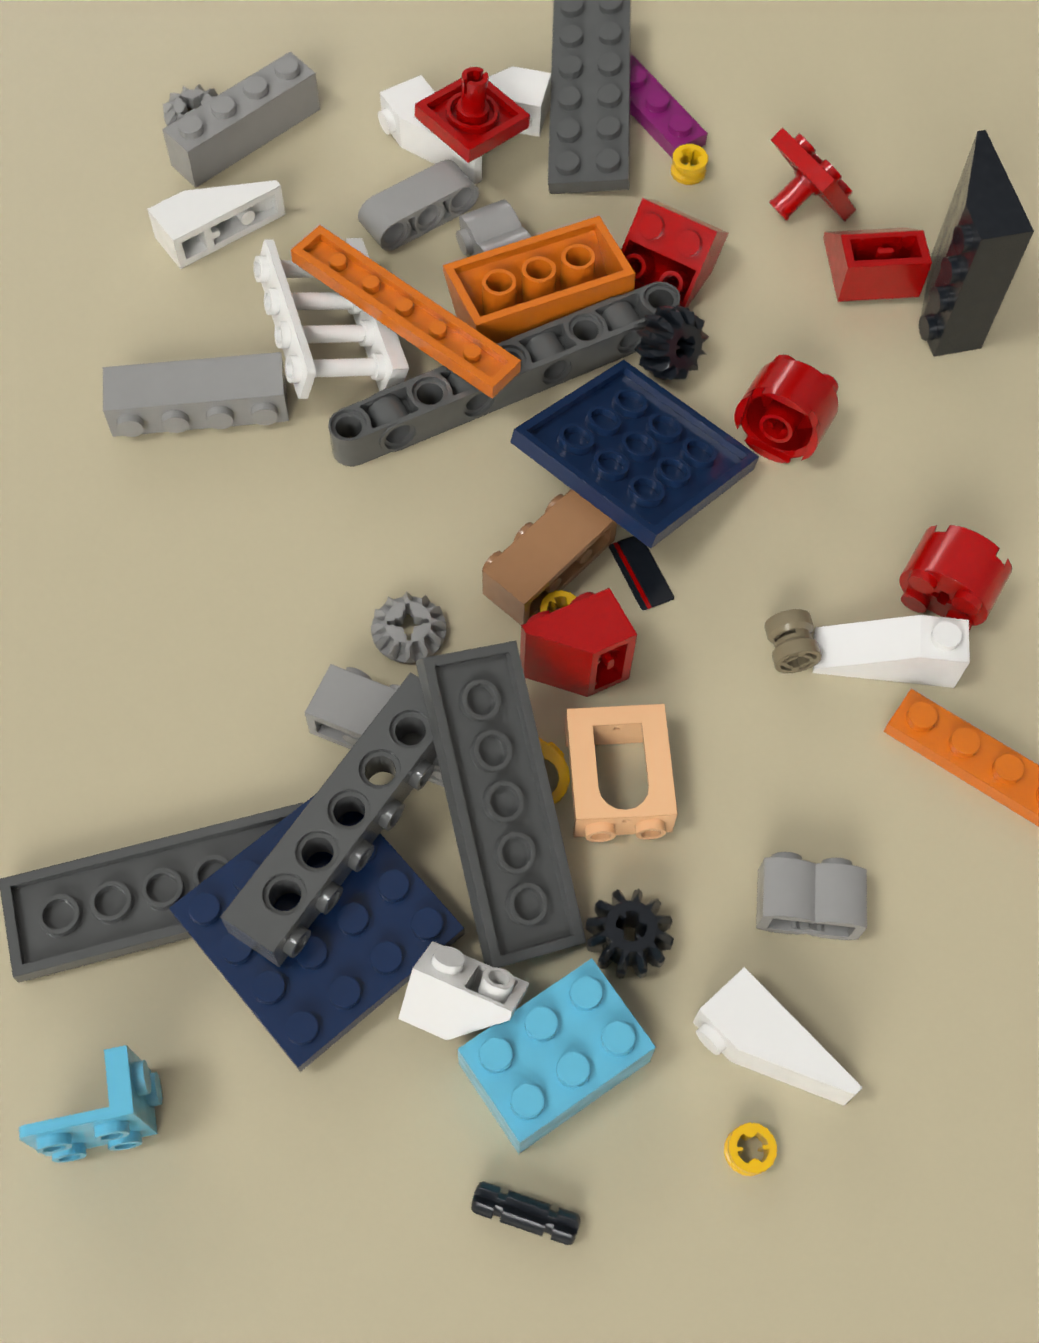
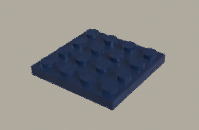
M624 359L516 427L510 441L511 444L650 549L753 471L759 459L757 454Z
M313 797L169 907L174 917L181 923L191 938L300 1072L405 985L410 979L412 968L432 941L450 947L465 934L464 927L381 833L372 843L374 851L366 865L359 872L352 870L341 884L343 892L334 908L328 914L320 912L309 927V930H311L310 938L296 957L291 958L288 956L282 965L278 967L228 933L221 915ZM355 811L347 812L340 817L338 823L344 826H353L358 824L364 815ZM318 852L313 854L306 864L312 868H321L326 866L333 856L327 852ZM293 893L282 895L276 901L274 908L279 911H289L298 905L301 897Z

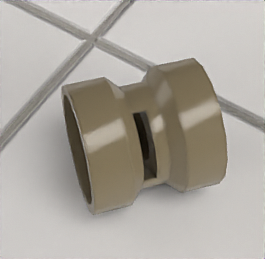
M802 609L782 611L773 615L765 622L764 628L767 639L775 647L772 652L775 669L778 672L795 673L804 671L821 661L822 654L819 643L812 639L811 636L814 626L808 611Z

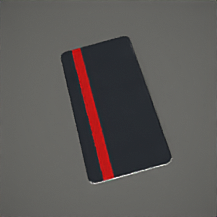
M632 536L609 545V549L641 610L645 611L674 600L673 593L651 552L644 543Z

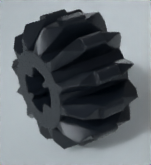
M657 306L655 315H645L646 327L643 330L636 331L641 337V342L634 348L641 355L639 365L649 371V373L654 374V377L665 381L667 379L685 380L688 371L698 370V357L706 355L702 350V344L709 337L702 331L705 321L694 315V312L690 311L689 308L683 306Z
M618 889L612 893V905L603 900L597 901L594 911L598 917L588 918L585 929L593 934L587 940V950L589 952H602L597 962L600 969L607 968L612 962L618 964L616 977L619 979L625 977L628 966L633 967L635 974L639 978L646 976L648 971L647 963L660 968L665 961L662 951L670 950L674 942V938L666 933L672 925L671 916L657 915L661 906L659 898L651 900L647 905L641 903L643 894L640 889L634 890L631 901H626L624 894ZM624 927L635 929L634 941L623 939Z

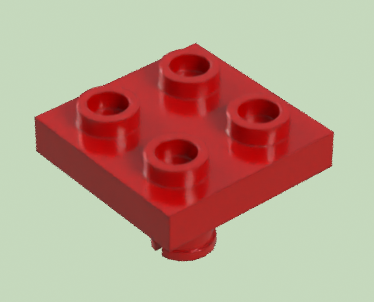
M479 67L466 68L462 72L460 79L415 103L414 117L467 163L472 162L528 129L530 114L489 81L488 73H483L484 69Z
M782 127L770 139L795 171L794 174L796 175L769 201L771 206L786 221L812 194L818 195L844 222L856 211V208L848 199L853 191L841 179L842 176L826 159L822 161L815 153L814 147L800 133L793 138Z

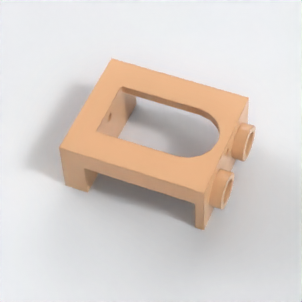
M665 704L566 709L564 732L565 744L569 749L573 795V838L586 837V840L591 842H605L614 839L616 835L636 834V837L639 839H656L664 836L667 832H672L678 813ZM643 743L648 781V795L644 802L635 808L627 810L616 809L607 804L601 797L598 786L595 745Z

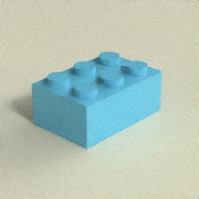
M590 959L517 1008L509 1021L489 1027L458 1048V1063L517 1153L520 1154L648 1064L656 1046L594 960Z

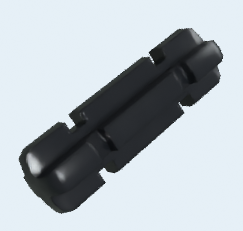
M479 1182L471 1202V1210L475 1214L492 1219L493 1215L498 1216L501 1223L542 1236L543 1232L551 1235L550 1240L565 1245H572L575 1241L580 1225V1216L577 1213L563 1208H559L558 1212L551 1210V1204L510 1190L508 1194L500 1192L501 1187L487 1182Z

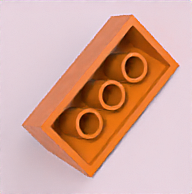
M600 216L443 265V273L457 318L496 344L611 297L634 291L635 284L634 270Z

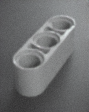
M444 160L367 199L358 212V219L381 248L391 251L470 210L478 199L479 190L454 161Z

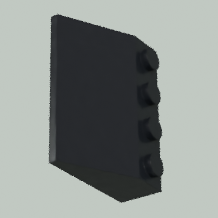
M986 130L977 131L931 255L932 265L928 273L922 313L919 319V332L921 338L927 341L933 357L982 348L1034 233Z

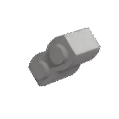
M505 199L460 215V230L456 231L460 250L464 255L470 254L471 256L531 237L527 230L522 227L512 206Z
M778 852L771 857L764 858L758 869L756 928L781 934H809L826 939L858 940L867 929V869L854 866L848 859L837 857L827 858L822 863L815 864L802 860L799 854L793 852Z

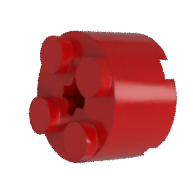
M778 355L759 371L738 403L734 413L737 430L741 425L747 434L744 440L753 451L769 460L779 463H789L792 458L802 457V460H805L814 453L837 414L838 397L836 393L839 388L838 383L832 376L821 373L806 363L796 361L789 355Z
M937 525L931 526L925 531L899 578L901 589L904 592L901 602L910 610L918 613H924L926 610H929L941 617L969 620L970 631L972 626L980 625L986 621L1012 573V564L1007 559L1004 565L996 556L1000 548L991 540L975 531L961 526L949 525L946 532H935Z

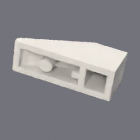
M422 75L380 92L381 111H378L379 123L383 131L387 135L391 134L401 148L433 164L444 160H452L474 184L482 181V156L467 163L414 117L415 103L435 93Z
M277 180L185 190L147 209L156 240L180 269L286 215L282 188Z
M915 615L815 627L814 640L819 643L822 654L821 661L813 666V673L954 688L970 663L969 620Z
M745 967L699 1009L693 1021L698 1027L696 1035L703 1045L715 1055L722 1053L730 1062L843 1106L863 1088Z

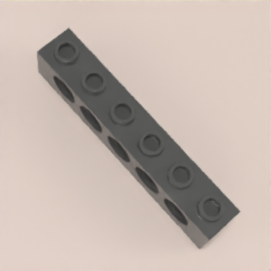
M410 672L221 915L228 933L278 967L282 965L288 956L294 958L302 951L310 938L311 930H309L311 924L320 912L328 914L334 908L343 892L341 884L352 870L359 872L366 865L374 851L373 841L383 828L389 831L395 826L405 809L404 800L413 788L418 791L422 789L434 771L435 765L433 762L437 754L418 676ZM411 733L423 737V740L415 745H405L399 741L403 736ZM379 772H387L394 776L389 783L384 785H375L369 782V779ZM355 811L364 815L363 819L353 826H344L338 823L340 817L347 812ZM318 852H327L333 856L332 860L321 868H312L306 864L308 859ZM293 893L301 897L298 905L289 911H279L274 908L276 901L282 895Z

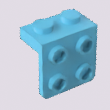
M127 1045L105 1049L109 1107L22 1125L19 1127V1140L37 1150V1153L52 1156V1162L56 1163L82 1159L87 1156L86 1149L108 1145V1150L111 1151L138 1147L142 1145V1137L158 1134L155 1106L162 1105L163 1101L159 1075L157 1072L151 1073L146 1060H141Z

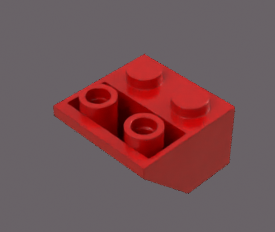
M642 198L621 249L635 272L634 290L655 282H667L678 289L680 293L679 306L688 308L712 273L729 233L659 201Z
M887 228L824 233L823 239L837 302L920 297L932 265L924 230Z
M610 587L595 594L593 592L583 593L572 600L569 605L553 612H539L529 618L525 624L521 625L520 659L525 678L585 697H589L629 679L637 633Z

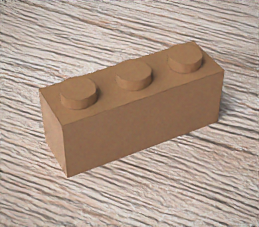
M572 489L565 495H557L548 504L545 514L534 524L532 522L525 524L518 531L514 542L503 552L497 551L493 553L485 562L482 568L483 595L520 625L525 624L529 618L540 612L541 602L547 594L563 590L615 541L617 523Z

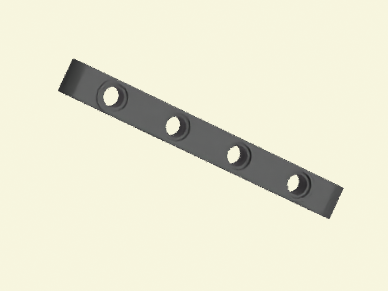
M667 282L651 283L624 295L611 297L498 343L503 349L521 360V370L493 399L445 366H441L342 408L331 416L328 424L333 456L338 463L345 466L353 467L364 464L390 452L405 449L636 352L634 348L641 342V337L636 331L643 330L646 327L645 315H655L657 306L667 305L676 307L680 304V293L678 289Z

